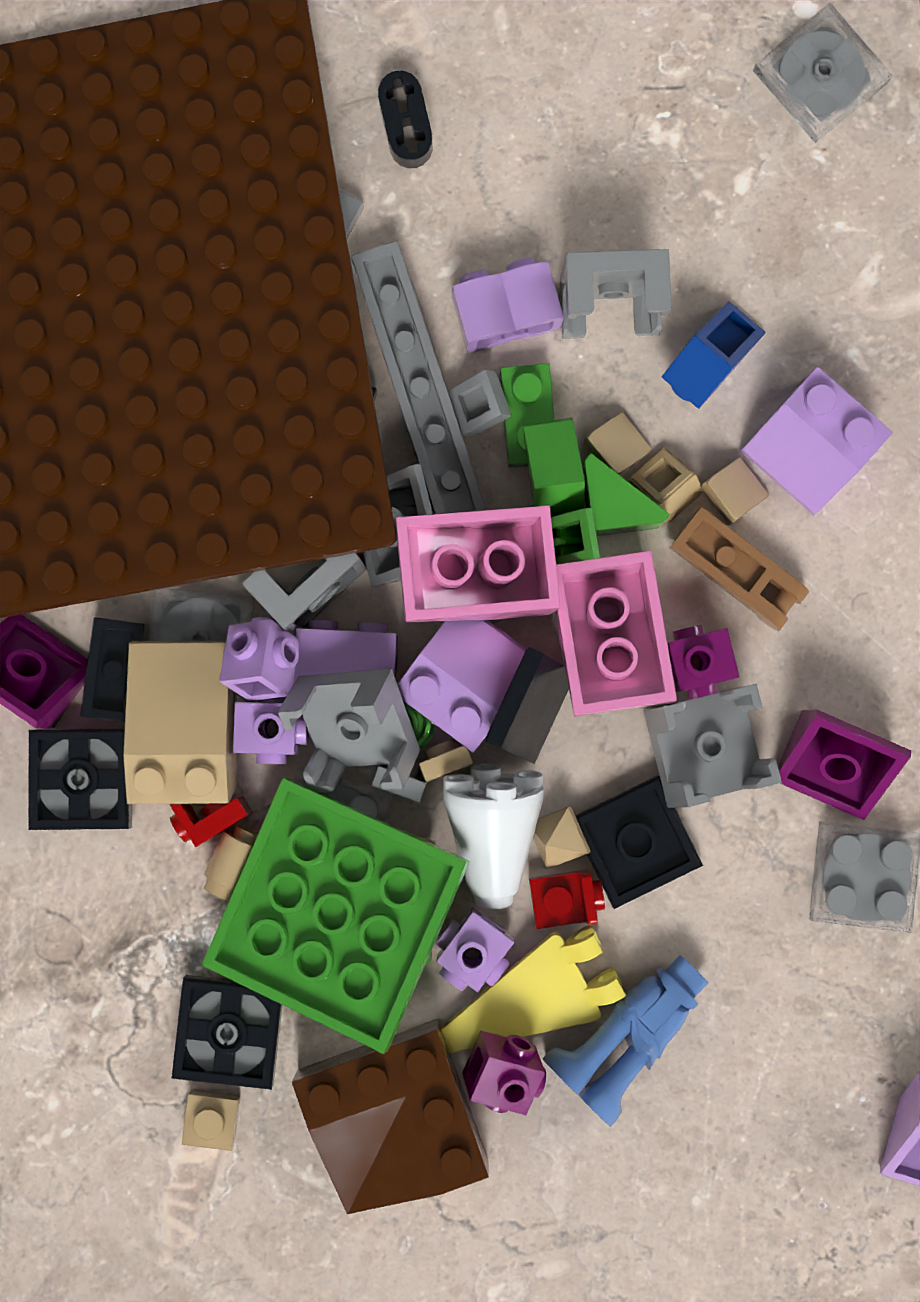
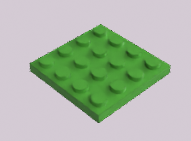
M282 778L202 966L385 1054L390 1048L470 861L325 794L313 791L290 778Z

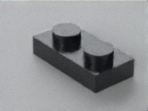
M93 618L80 717L125 722L129 643L131 641L143 640L145 624Z

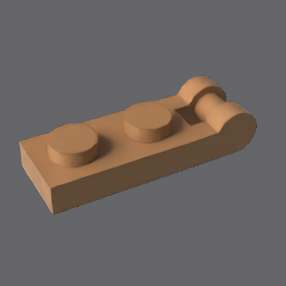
M703 507L698 509L669 547L755 613L762 622L776 631H780L788 621L786 614L794 603L801 604L809 593V590L800 581ZM769 582L779 590L771 602L760 595Z

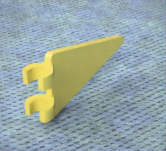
M588 925L579 929L565 941L560 933H550L502 974L492 987L488 986L441 1027L449 1052L453 1053L473 1048L480 1030L504 1037L509 1035L526 1037L599 1020L601 1017L600 1006L617 1002L624 998L626 994L622 988L624 987L614 967L604 970L587 983L577 963L591 960L603 953L600 946L601 941L593 926Z

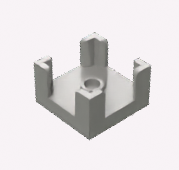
M669 249L566 253L560 278L561 309L564 316L562 339L584 338L586 336V315H590L594 311V299L633 298L635 334L637 336L659 335L662 330L661 315H669L672 310Z
M353 553L324 559L326 562L318 568L316 566L297 582L295 585L297 589L291 595L275 579H272L265 570L255 571L242 585L284 630L295 636L296 628L304 629L308 625L309 620H314L367 569L358 555Z
M392 668L298 676L278 711L285 731H291L297 719L303 715L315 746V750L304 769L303 776L307 787L318 793L332 792L336 788L345 767L386 764L389 765L380 782L381 789H403L420 752Z
M757 684L644 710L668 808L691 807L710 802L712 797L742 789H758L782 783L775 758L759 759L748 711L762 708Z

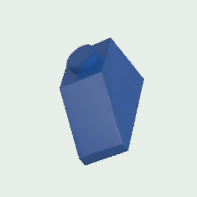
M729 301L693 336L661 377L671 385L672 390L677 396L685 401H690L699 409L766 332Z

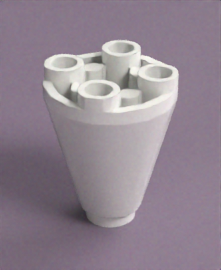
M481 763L472 765L471 774L469 775L454 774L443 777L444 803L458 854L460 857L470 861L464 876L468 890L473 895V903L478 907L500 909L513 904V895L519 890L543 802V773L523 770L513 774L501 773L499 765Z

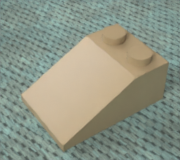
M226 640L131 641L129 643L124 736L127 804L229 803L238 786L237 753H233L234 691L219 682Z

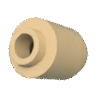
M237 825L234 831L223 830L204 873L208 878L204 886L207 892L223 900H230L259 832L242 825Z

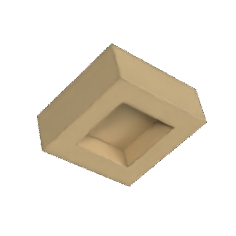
M451 739L426 749L428 759L419 763L425 780L428 782L473 764L468 749L464 745L456 748L454 740Z
M191 1090L187 1098L181 1145L232 1151L235 1143L240 1096Z

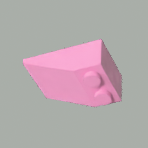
M550 506L395 518L405 622L497 620L545 616L561 608Z
M652 551L556 565L561 608L555 611V618L574 717L676 702L677 698Z

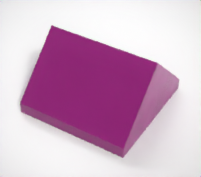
M24 615L7 617L0 623V704L34 728H55L84 686L88 659Z
M818 709L802 710L778 765L782 781L780 784L865 820L911 758L912 750Z

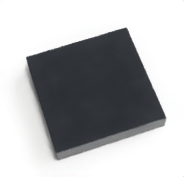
M530 647L526 649L487 733L486 742L535 764L569 690L565 667L540 651Z
M658 775L575 815L591 851L586 855L598 879L601 880L602 888L613 909L703 866L675 807H667L661 779Z

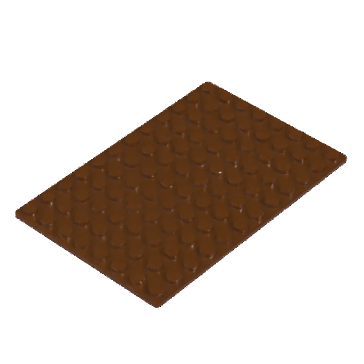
M223 0L1 44L0 618L392 546L396 541V531L308 0Z

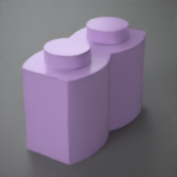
M533 258L520 259L509 264L506 267L507 271L501 274L488 275V272L485 270L474 271L463 275L459 279L460 283L452 286V299L467 352L496 347L513 340L530 338L561 328L564 316L548 262L536 263Z

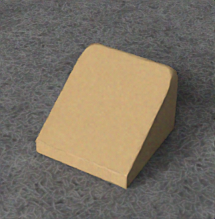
M623 412L585 437L583 442L595 457L619 475H622L652 451Z
M666 447L661 449L628 478L634 487L670 514L666 519L667 523L672 521L695 501L703 491L696 473Z
M741 457L701 485L704 493L729 525L770 496Z

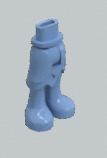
M681 955L666 970L659 967L656 970L659 977L651 975L633 986L624 998L615 1003L613 1013L586 1043L574 1051L555 1047L542 1058L610 1127L617 1121L622 1112L621 1098L628 1086L644 1065L650 1070L657 1058L660 1059L667 1044L684 1024L689 1010L694 1009L698 1005L694 998L709 983ZM625 1038L629 1046L628 1049L599 1079L585 1086L599 1066Z

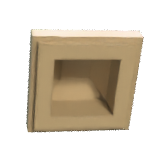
M571 806L538 818L533 839L546 869L591 852Z

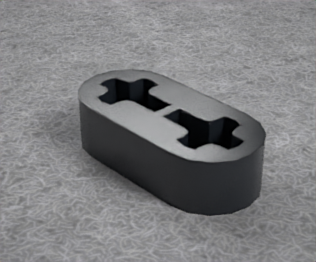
M393 71L381 80L378 87L379 106L390 153L393 160L400 166L418 168L430 159L433 151L432 131L422 88L418 79L413 74L406 71ZM402 87L403 92L408 95V112L400 114L396 99L391 98L394 97L393 89ZM403 127H412L415 140L420 141L418 143V151L409 153L408 148L402 145L404 143Z

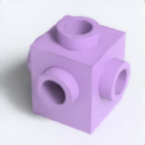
M256 617L248 623L229 625L219 682L249 701L286 697L293 686L295 667L299 659L298 648L300 640L284 630L272 618Z
M286 697L258 700V703L235 702L233 753L257 754L256 764H287V755L299 754L300 744H308L309 731L303 715L297 719L291 731H285L278 711ZM271 720H275L279 727L277 735L273 738L267 733V725Z
M472 907L460 924L452 919L435 942V945L441 948L437 954L436 961L443 966L439 974L461 991L468 985L478 992L485 982L492 987L509 965V961L504 956L514 944L513 936ZM471 947L481 951L475 958L466 957L463 952Z

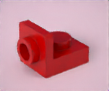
M244 796L235 798L232 801L230 800L229 803H209L201 809L205 816L202 820L199 819L191 804H170L174 815L170 817L173 828L185 843L191 840L195 847L206 843L222 833L223 830H227L254 813Z
M587 869L529 878L536 929L586 922L588 925L598 924L597 911L605 910L601 880L592 881L591 873Z

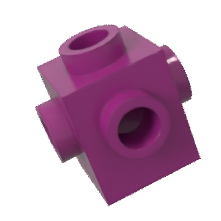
M696 625L672 632L674 641L668 642L667 645L675 692L687 690L689 700L718 693L716 683L740 678L728 628L704 634L702 625ZM692 654L696 655L700 661L698 670L694 669L690 663Z
M480 1030L462 1071L470 1101L484 1104L490 1110L498 1113L511 1111L527 1115L534 1097L538 1098L542 1094L546 1083V1069L543 1067L536 1046L518 1035L504 1037Z

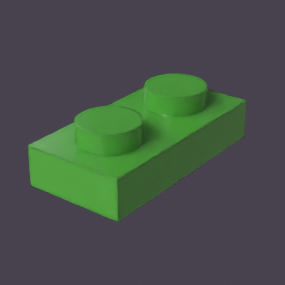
M550 363L501 367L500 369L501 387L511 413V417L504 420L508 468L527 466L523 424L554 420Z

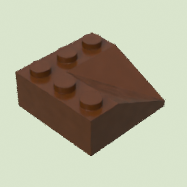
M439 1019L395 1034L390 1048L385 1054L364 1045L297 1070L292 1080L297 1100L310 1136L347 1214L442 1195L489 1178V1161L451 1053L443 1036Z

